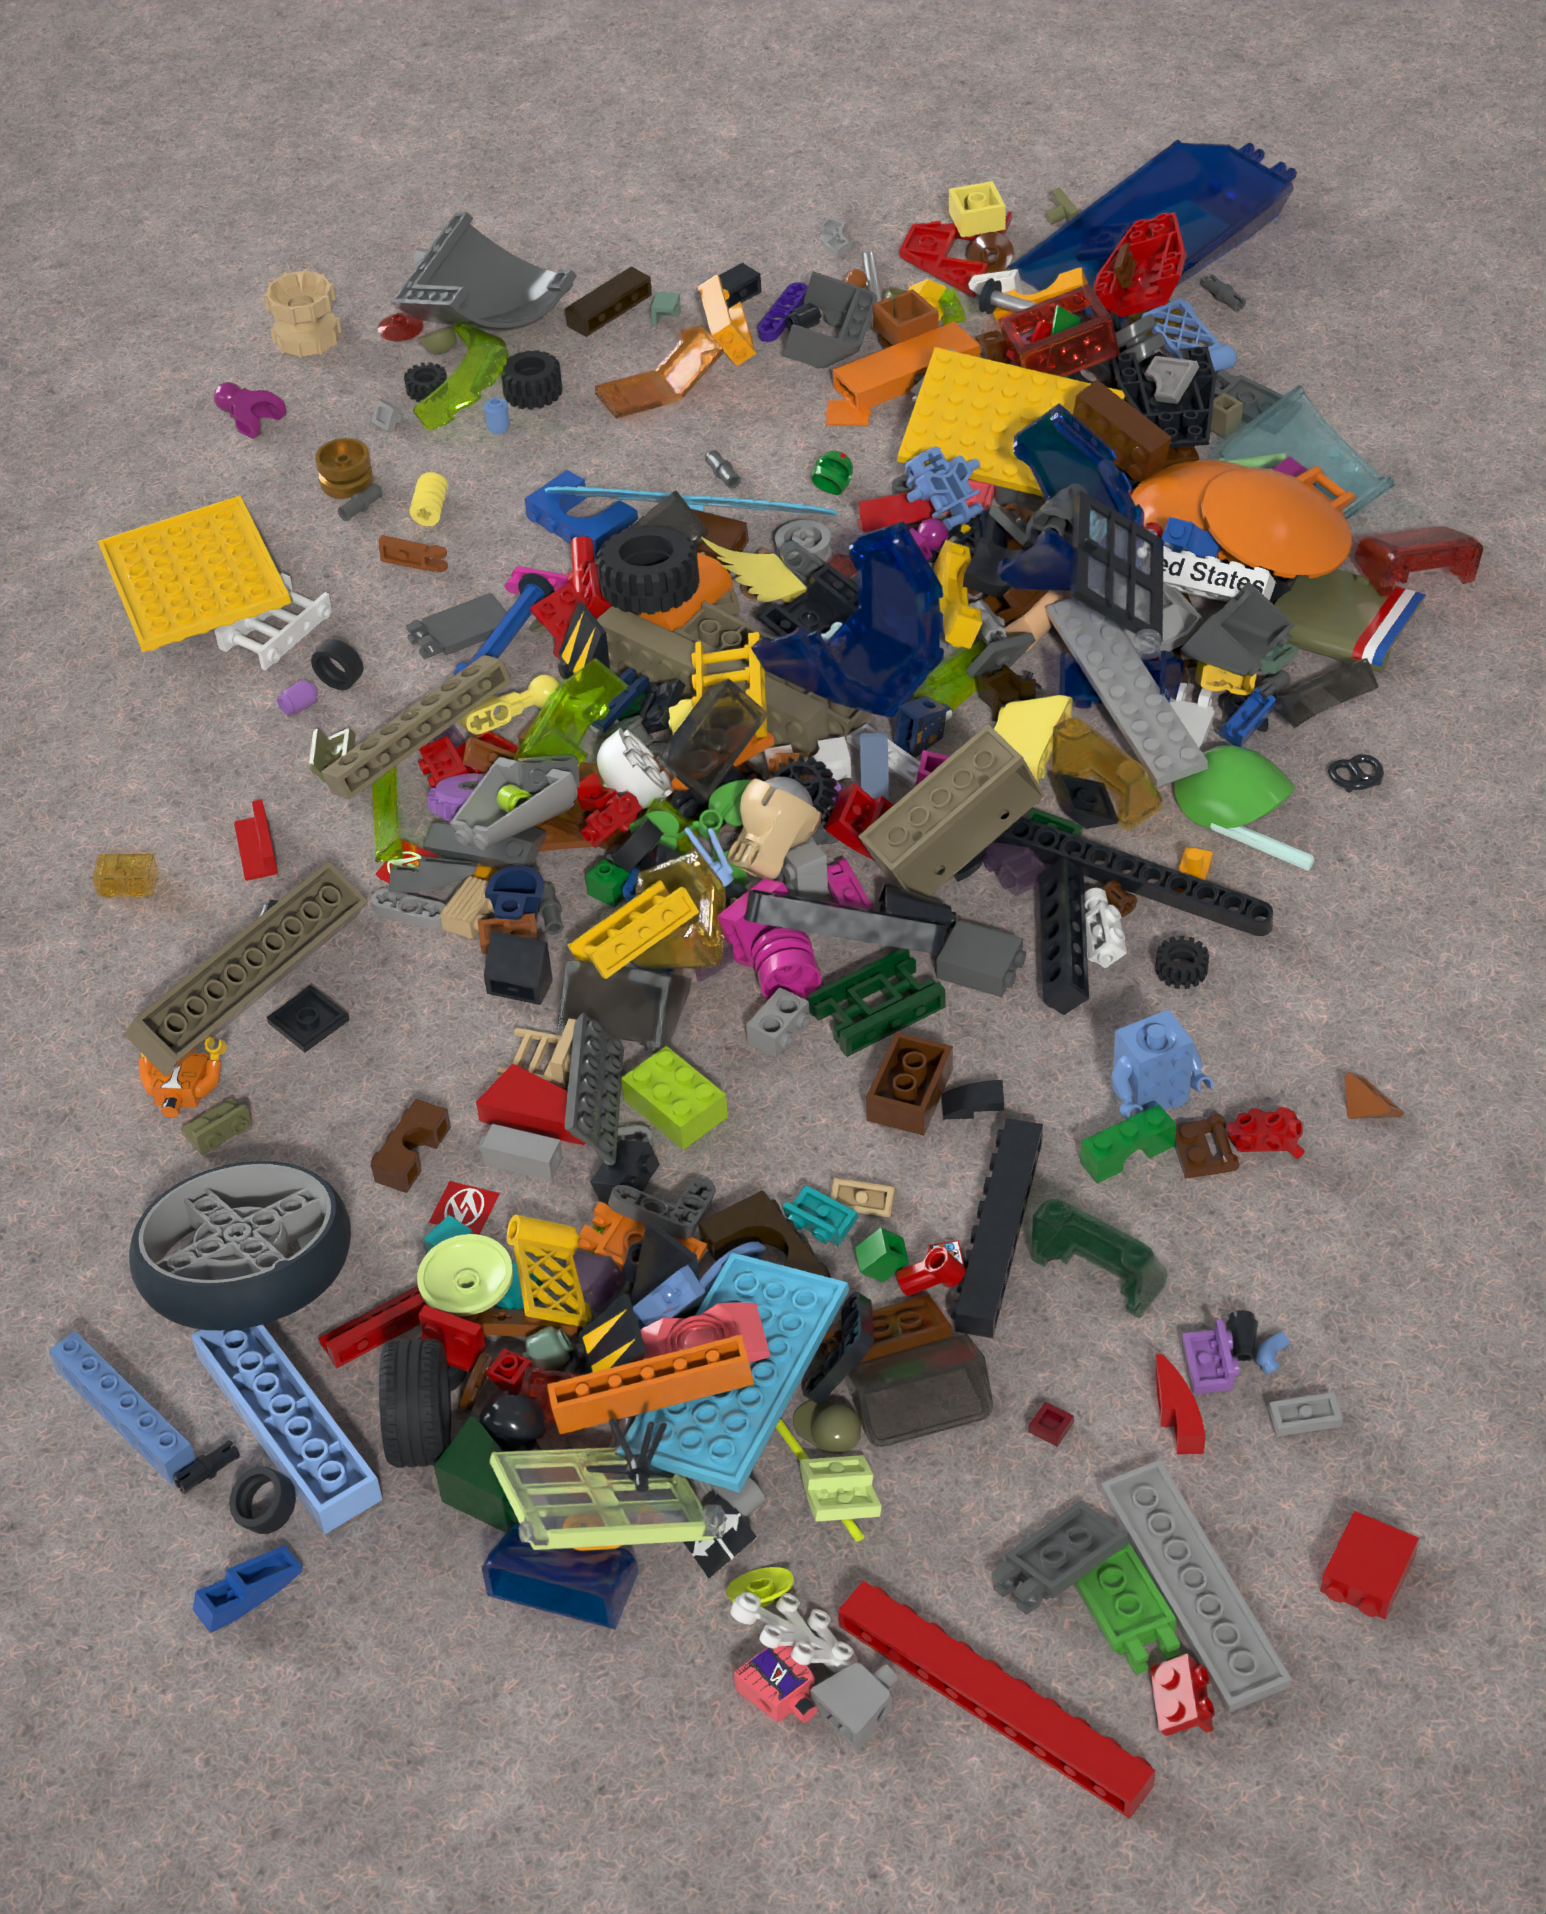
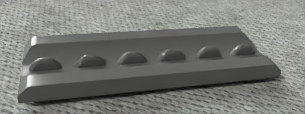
M582 1013L574 1024L564 1128L576 1138L592 1146L599 1158L606 1164L613 1165L616 1163L624 1047L617 1038H612L605 1032L596 1020H592L585 1013Z

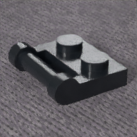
M679 679L661 685L648 684L645 690L646 697L638 714L642 717L643 721L641 723L648 734L668 729L670 719L669 708L678 705L686 686Z

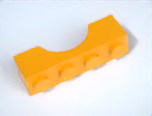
M1082 267L1059 274L1051 286L1035 294L1024 295L1018 293L1015 289L1004 292L1056 309V306H1060L1067 310L1090 302L1089 284ZM998 306L993 312L1000 330H1006L1037 320V318Z

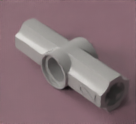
M978 600L975 603L969 604V606L981 610L983 623L978 634L987 646L992 642L1008 638L1004 628V619L996 616L987 603Z

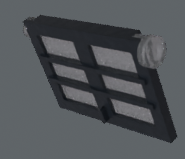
M1080 490L1074 498L1071 597L1136 634L1134 636V647L1139 653L1145 655L1156 653L1161 648V642L1163 641L1164 540L1157 537V532L1154 529L1142 528Z

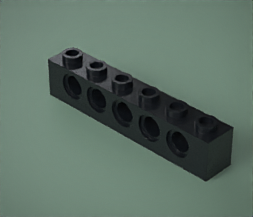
M1063 857L1039 874L1043 1002L1048 1007L1065 1015L1089 999L1084 872Z

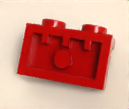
M448 736L418 749L421 759L417 762L423 775L429 774L427 781L430 788H436V785L445 778L468 774L465 765Z
M424 1305L418 1314L423 1333L419 1339L435 1338L444 1344L448 1365L472 1372L480 1354L486 1350L482 1325Z

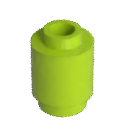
M509 784L502 787L498 792L497 804L500 809L509 813L532 798L529 792L518 786Z

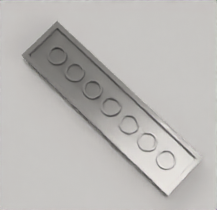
M1161 1459L1101 1482L1100 1491L1122 1530L1127 1533L1128 1540L1174 1614L1178 1627L1199 1663L1206 1668L1209 1680L1228 1713L1290 1688L1292 1686L1291 1676Z

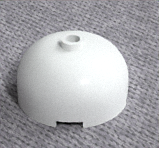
M619 728L603 742L598 751L597 766L604 781V787L616 789L619 797L627 792L632 793L643 809L659 804L673 792L670 785L671 781L666 771L659 772L660 767L653 759L655 757L653 753L632 732L626 730L623 733V730Z

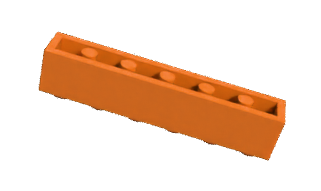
M741 1334L547 1384L559 1433L564 1434L607 1423L611 1418L619 1420L754 1385V1380Z

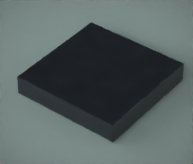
M309 986L266 1017L270 1026L304 1053L349 1021V1015L312 986Z

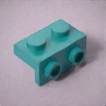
M807 1185L804 1186L792 1204L785 1202L782 1206L786 1215V1221L791 1220L797 1230L804 1228L811 1232L818 1241L824 1244L830 1242L839 1247L859 1218L858 1213L853 1209Z

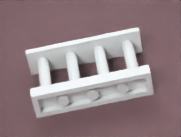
M281 573L280 577L290 595L291 602L305 608V610L297 616L282 608L273 609L253 618L236 621L229 626L218 627L214 630L218 648L227 652L234 645L245 647L259 655L261 669L266 671L320 622L330 616L332 607L328 593L324 592L319 598L312 601L293 592L290 576ZM272 615L288 622V624L282 630H279L262 621ZM257 630L272 638L263 645L246 637V635L251 631Z

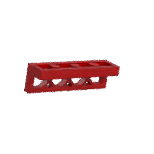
M417 1285L319 1337V1344L337 1369L420 1325L418 1314L424 1305H429L423 1300Z

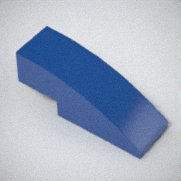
M283 1545L226 1569L225 1579L195 1591L193 1611L208 1631L212 1633L239 1619L278 1593L302 1572L303 1567L288 1548Z

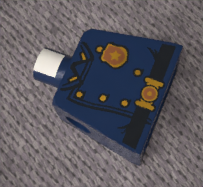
M926 696L898 706L894 744L914 758L918 757L923 753V750L926 751L943 738L945 721L952 717L950 707L946 704L941 705Z

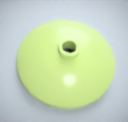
M477 1234L459 1235L442 1241L425 1255L418 1269L417 1284L423 1300L430 1307L454 1316H470L491 1308L505 1296L512 1283L513 1265L507 1250L496 1240Z

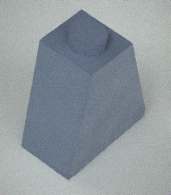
M887 733L860 734L861 788L873 799H877L882 795L889 801Z

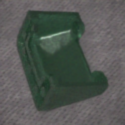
M1059 1199L1045 1201L1033 1214L1031 1256L1033 1262L1046 1267L1049 1261L1061 1259V1262L1067 1264L1076 1254L1125 1280L1121 1286V1294L1128 1298L1126 1312L1139 1319L1167 1283L1166 1267L1149 1246Z

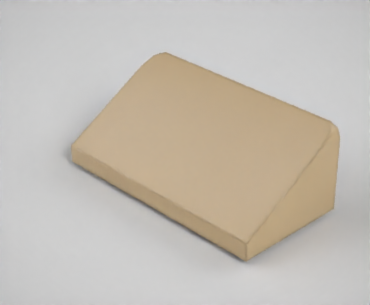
M834 1178L831 1198L857 1213L890 1218L897 1189L893 1186Z

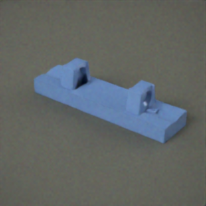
M688 1265L675 1272L633 1307L640 1330L662 1318H674L706 1293Z

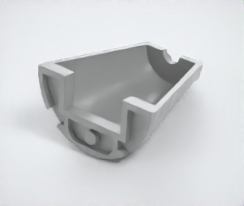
M499 757L450 822L456 831L454 834L456 840L463 846L470 844L475 848L484 850L568 811L575 805L573 802L577 799L578 795L572 773L552 769L546 775L550 783L548 787L535 796L533 794L537 791L529 792L533 796L532 798L507 813L499 808L497 795L502 787L509 784L521 788L517 761Z

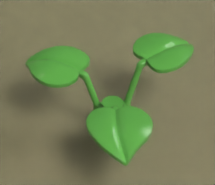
M738 780L716 789L710 796L709 809L701 814L699 822L694 821L693 825L688 828L691 831L698 829L701 836L709 839L708 829L712 828L718 839L717 835L720 832L723 819L730 826H742L740 814L741 796L746 786L752 780ZM666 811L650 812L630 824L631 834L646 819L655 824L664 834L654 847L659 843L676 850V839H681L687 835L685 830L677 833L679 823L671 813ZM713 845V854L715 857H711V859L714 862L719 861V863L721 864L720 859ZM729 850L724 852V855H725L726 859H727ZM728 862L734 870L731 873L734 879L730 883L736 882L744 886L746 872ZM713 887L709 889L710 891L721 895V890L715 891Z

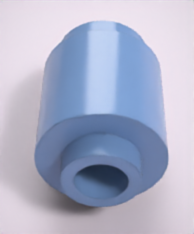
M497 397L489 399L484 404L486 427L493 434H502L510 426L508 404L505 400Z

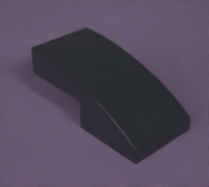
M1003 1081L976 1082L942 1093L943 1120L974 1119V1112L1004 1111Z

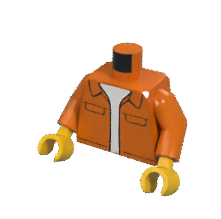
M208 1037L205 1041V1048L211 1055L194 1053L167 1077L141 1053V1057H138L140 1080L147 1094L153 1096L155 1104L162 1106L161 1113L169 1118L177 1117L180 1107L196 1108L201 1098H205L218 1086L222 1063L219 1060V1056L223 1055L227 1050V1044L224 1040L219 1039V1045L214 1050V1038Z

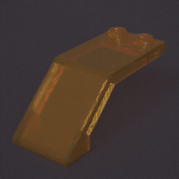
M703 325L681 330V341L656 369L596 385L595 394L616 419L677 402L685 397L723 355L724 348Z

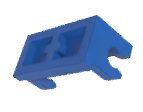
M1256 688L1220 728L1218 734L1232 745L1242 747L1272 713L1276 698L1270 695L1267 699H1264L1260 695L1261 689Z

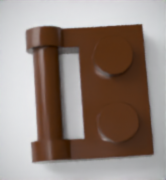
M1214 1114L1205 1120L1176 1124L1175 1149L1185 1179L1232 1172L1239 1168L1238 1158L1232 1153L1225 1132L1226 1122L1223 1115ZM1213 1132L1221 1159L1213 1160L1205 1136L1206 1133Z

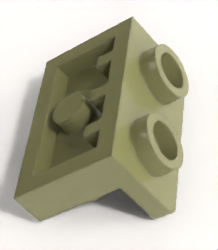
M231 1097L181 1127V1131L202 1156L210 1150L217 1149L223 1142L233 1136L242 1134L248 1127L252 1126V1121L246 1105L242 1104L239 1106Z

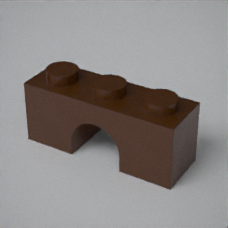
M415 1099L410 1108L403 1112L401 1121L395 1130L389 1132L382 1149L376 1152L371 1160V1169L375 1182L407 1193L422 1172L418 1153L411 1151V1149L417 1146L438 1148L451 1128L448 1110Z

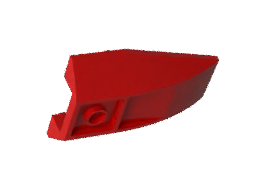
M1175 212L1170 214L1161 213L1149 220L1141 219L1130 226L1096 276L1089 299L1091 304L1104 310L1110 309L1121 318L1167 304L1181 278L1186 259V251ZM1129 244V252L1132 251L1133 253L1132 260L1135 259L1137 265L1131 286L1123 289L1113 269L1121 245Z

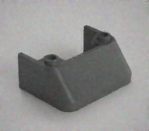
M813 271L804 303H812L819 309L825 310V321L831 326L839 327L837 335L834 338L792 324L783 356L816 368H826L859 352L873 314V304L877 303V296L868 289Z

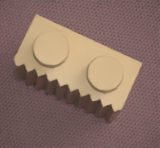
M471 875L465 879L440 913L443 930L474 939L475 935L479 932L478 921L488 919L491 913L494 912L490 899L485 898L488 884L486 880L482 881L480 878L477 879Z

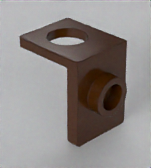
M997 330L975 336V340L985 346L986 359L1011 365V359L1006 356L1009 349V339ZM995 337V339L986 340V338Z

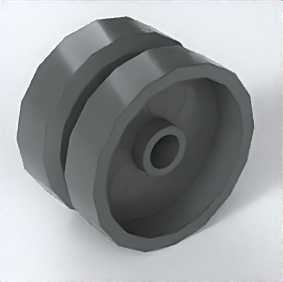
M1151 313L1104 340L1110 351H1115L1125 346L1126 350L1123 352H1135L1138 362L1155 353V350L1167 344L1162 332L1146 337L1145 334L1157 325Z

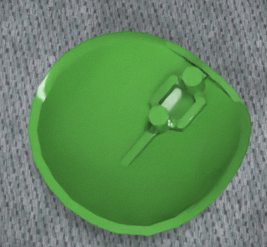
M1221 745L1202 752L1208 761L1207 770L1175 781V796L1183 813L1196 824L1212 829L1210 825L1213 823L1229 829L1248 824L1271 813L1291 796L1296 787L1284 772L1257 751L1234 745Z

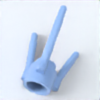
M685 828L686 834L709 865L705 869L707 875L702 874L683 858H679V863L700 879L708 889L713 887L715 891H719L726 887L734 879L731 874L734 870L728 864L714 830L710 828L708 833L721 864L719 861L714 862L690 828Z

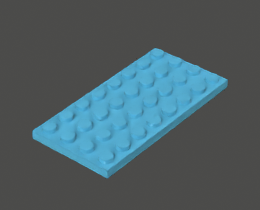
M732 1252L695 1316L700 1315L719 1303H756L771 1357L749 1363L754 1385L638 1414L624 1437L633 1455L640 1454L648 1422H654L649 1448L661 1423L665 1422L667 1428L650 1463L651 1467L740 1493L849 1292L848 1282ZM619 1446V1456L624 1458L626 1455L621 1446Z

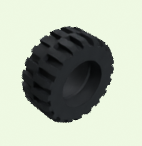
M641 525L635 526L634 529L630 530L628 528L624 529L620 534L617 535L615 533L608 541L606 540L597 555L601 593L613 607H618L624 612L632 611L633 614L639 615L641 613H648L650 615L662 611V613L668 612L670 608H678L682 606L684 601L688 602L699 587L700 579L696 545L682 531L678 529L672 530L669 526L657 527V525H649V527H642Z

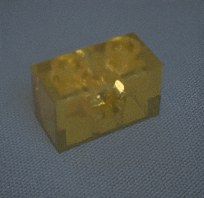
M98 854L92 879L98 897L153 896L159 872L154 854Z

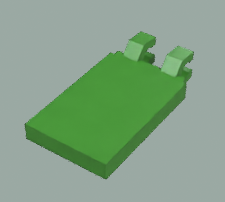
M1130 1543L1073 1584L1112 1651H1117L1119 1655L1125 1653L1126 1659L1135 1675L1149 1669L1146 1663L1149 1660V1656L1143 1645L1157 1641L1158 1648L1166 1661L1180 1657L1177 1649L1180 1648V1642L1175 1635L1176 1630L1174 1629L1176 1628V1618Z

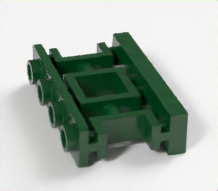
M901 948L873 963L866 964L848 975L840 977L838 980L822 988L814 990L808 995L809 1013L811 1016L815 1015L818 1021L829 1015L834 1018L839 1024L833 1028L834 1040L836 1043L840 1042V1050L846 1057H849L895 1032L946 1008L945 988L940 982L936 983L933 979L919 984L912 976V974L916 973V960L913 957L910 958V951L908 949ZM896 975L899 982L892 985L887 979ZM880 990L888 1001L870 1009L862 999ZM908 990L912 995L904 999L901 993ZM847 1000L850 1006L842 1009L838 1004ZM859 1015L863 1020L854 1024L851 1018Z

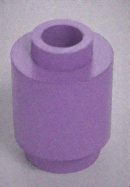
M301 680L283 690L281 695L277 697V702L285 715L288 716L292 713L295 715L315 704L318 692L312 682Z

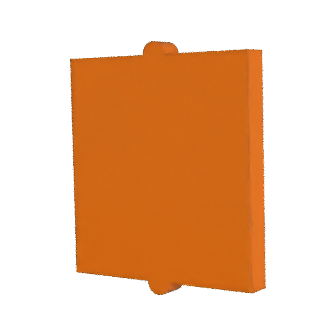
M828 400L827 411H825V415H827L826 426H868L869 415L872 414V411H870V407L858 411L847 400Z

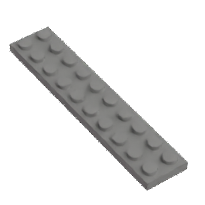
M1073 597L1046 606L1047 616L1156 787L1207 770V759L1118 624Z

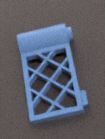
M1179 298L1167 303L1165 306L1142 314L1141 318L1151 313L1154 318L1165 319V324L1157 323L1156 327L1151 331L1153 334L1162 332L1167 341V344L1164 346L1174 358L1183 359L1179 348L1204 347L1197 345L1198 340L1209 342L1211 345L1208 349L1216 374L1221 369L1226 370L1235 365L1237 358L1235 350L1226 344L1221 345L1194 314L1195 309L1187 300L1183 301ZM1179 308L1184 316L1171 314L1170 311ZM1168 320L1182 323L1181 328L1168 326ZM1188 324L1195 326L1198 331L1194 332L1184 329V325ZM1165 332L1179 335L1178 340L1169 339ZM1182 336L1196 339L1195 344L1182 342Z

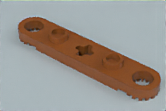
M487 1309L475 1315L457 1316L482 1325L484 1335L531 1336L547 1326H553L557 1330L562 1328L567 1336L574 1337V1335L577 1336L581 1332L582 1328L580 1326L527 1317L525 1310Z

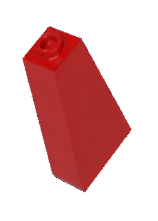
M513 1063L476 1101L479 1121L483 1123L495 1124L583 1146L586 1144L564 1128L568 1091Z

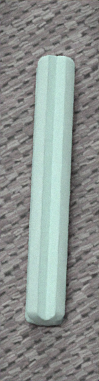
M1213 823L1210 825L1212 830L1304 870L1309 871L1314 863V857L1311 854L1247 827L1239 826L1226 829Z

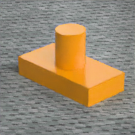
M1185 847L1178 871L1206 881L1213 859V852ZM1178 888L1173 891L1180 893L1185 890Z

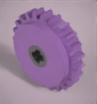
M462 774L441 780L436 785V788H430V792H427L428 809H430L431 813L436 812V816H439L441 819L451 822L485 774Z

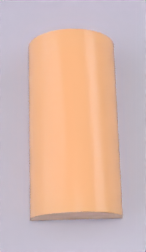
M1067 568L1050 580L1054 586L1025 614L1008 621L1004 625L1008 638L1025 633L1033 634L1036 641L1026 652L1054 626L1047 616L1046 606L1072 598V569ZM1088 570V588L1090 589L1091 576Z

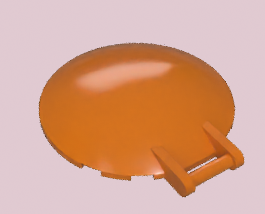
M1220 460L1187 461L1165 467L1146 480H1143L1136 487L1129 501V520L1142 528L1147 523L1155 522L1162 527L1164 534L1168 519L1172 517L1192 522L1202 530L1209 532L1210 525L1207 519H1203L1201 510L1206 488L1216 477L1225 472L1249 467ZM1221 546L1218 555L1219 560L1227 559L1229 562H1237L1245 567L1247 566V564L1235 558Z
M1319 466L1311 468L1298 477L1271 469L1240 468L1219 475L1208 485L1204 493L1201 510L1203 519H1207L1210 525L1209 532L1228 553L1253 568L1261 566L1273 570V575L1294 579L1296 575H1307L1308 578H1316L1327 575L1339 568L1350 552L1352 536L1349 524L1342 511L1354 503L1356 495L1351 491L1346 492L1323 474L1324 470ZM1318 482L1336 496L1337 499H1330L1312 484Z

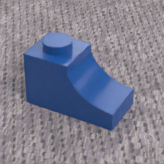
M1169 517L1162 540H1164V546L1170 548L1171 552L1181 553V551H1188L1202 559H1205V556L1218 558L1221 545L1214 539L1211 533L1202 530L1192 522Z

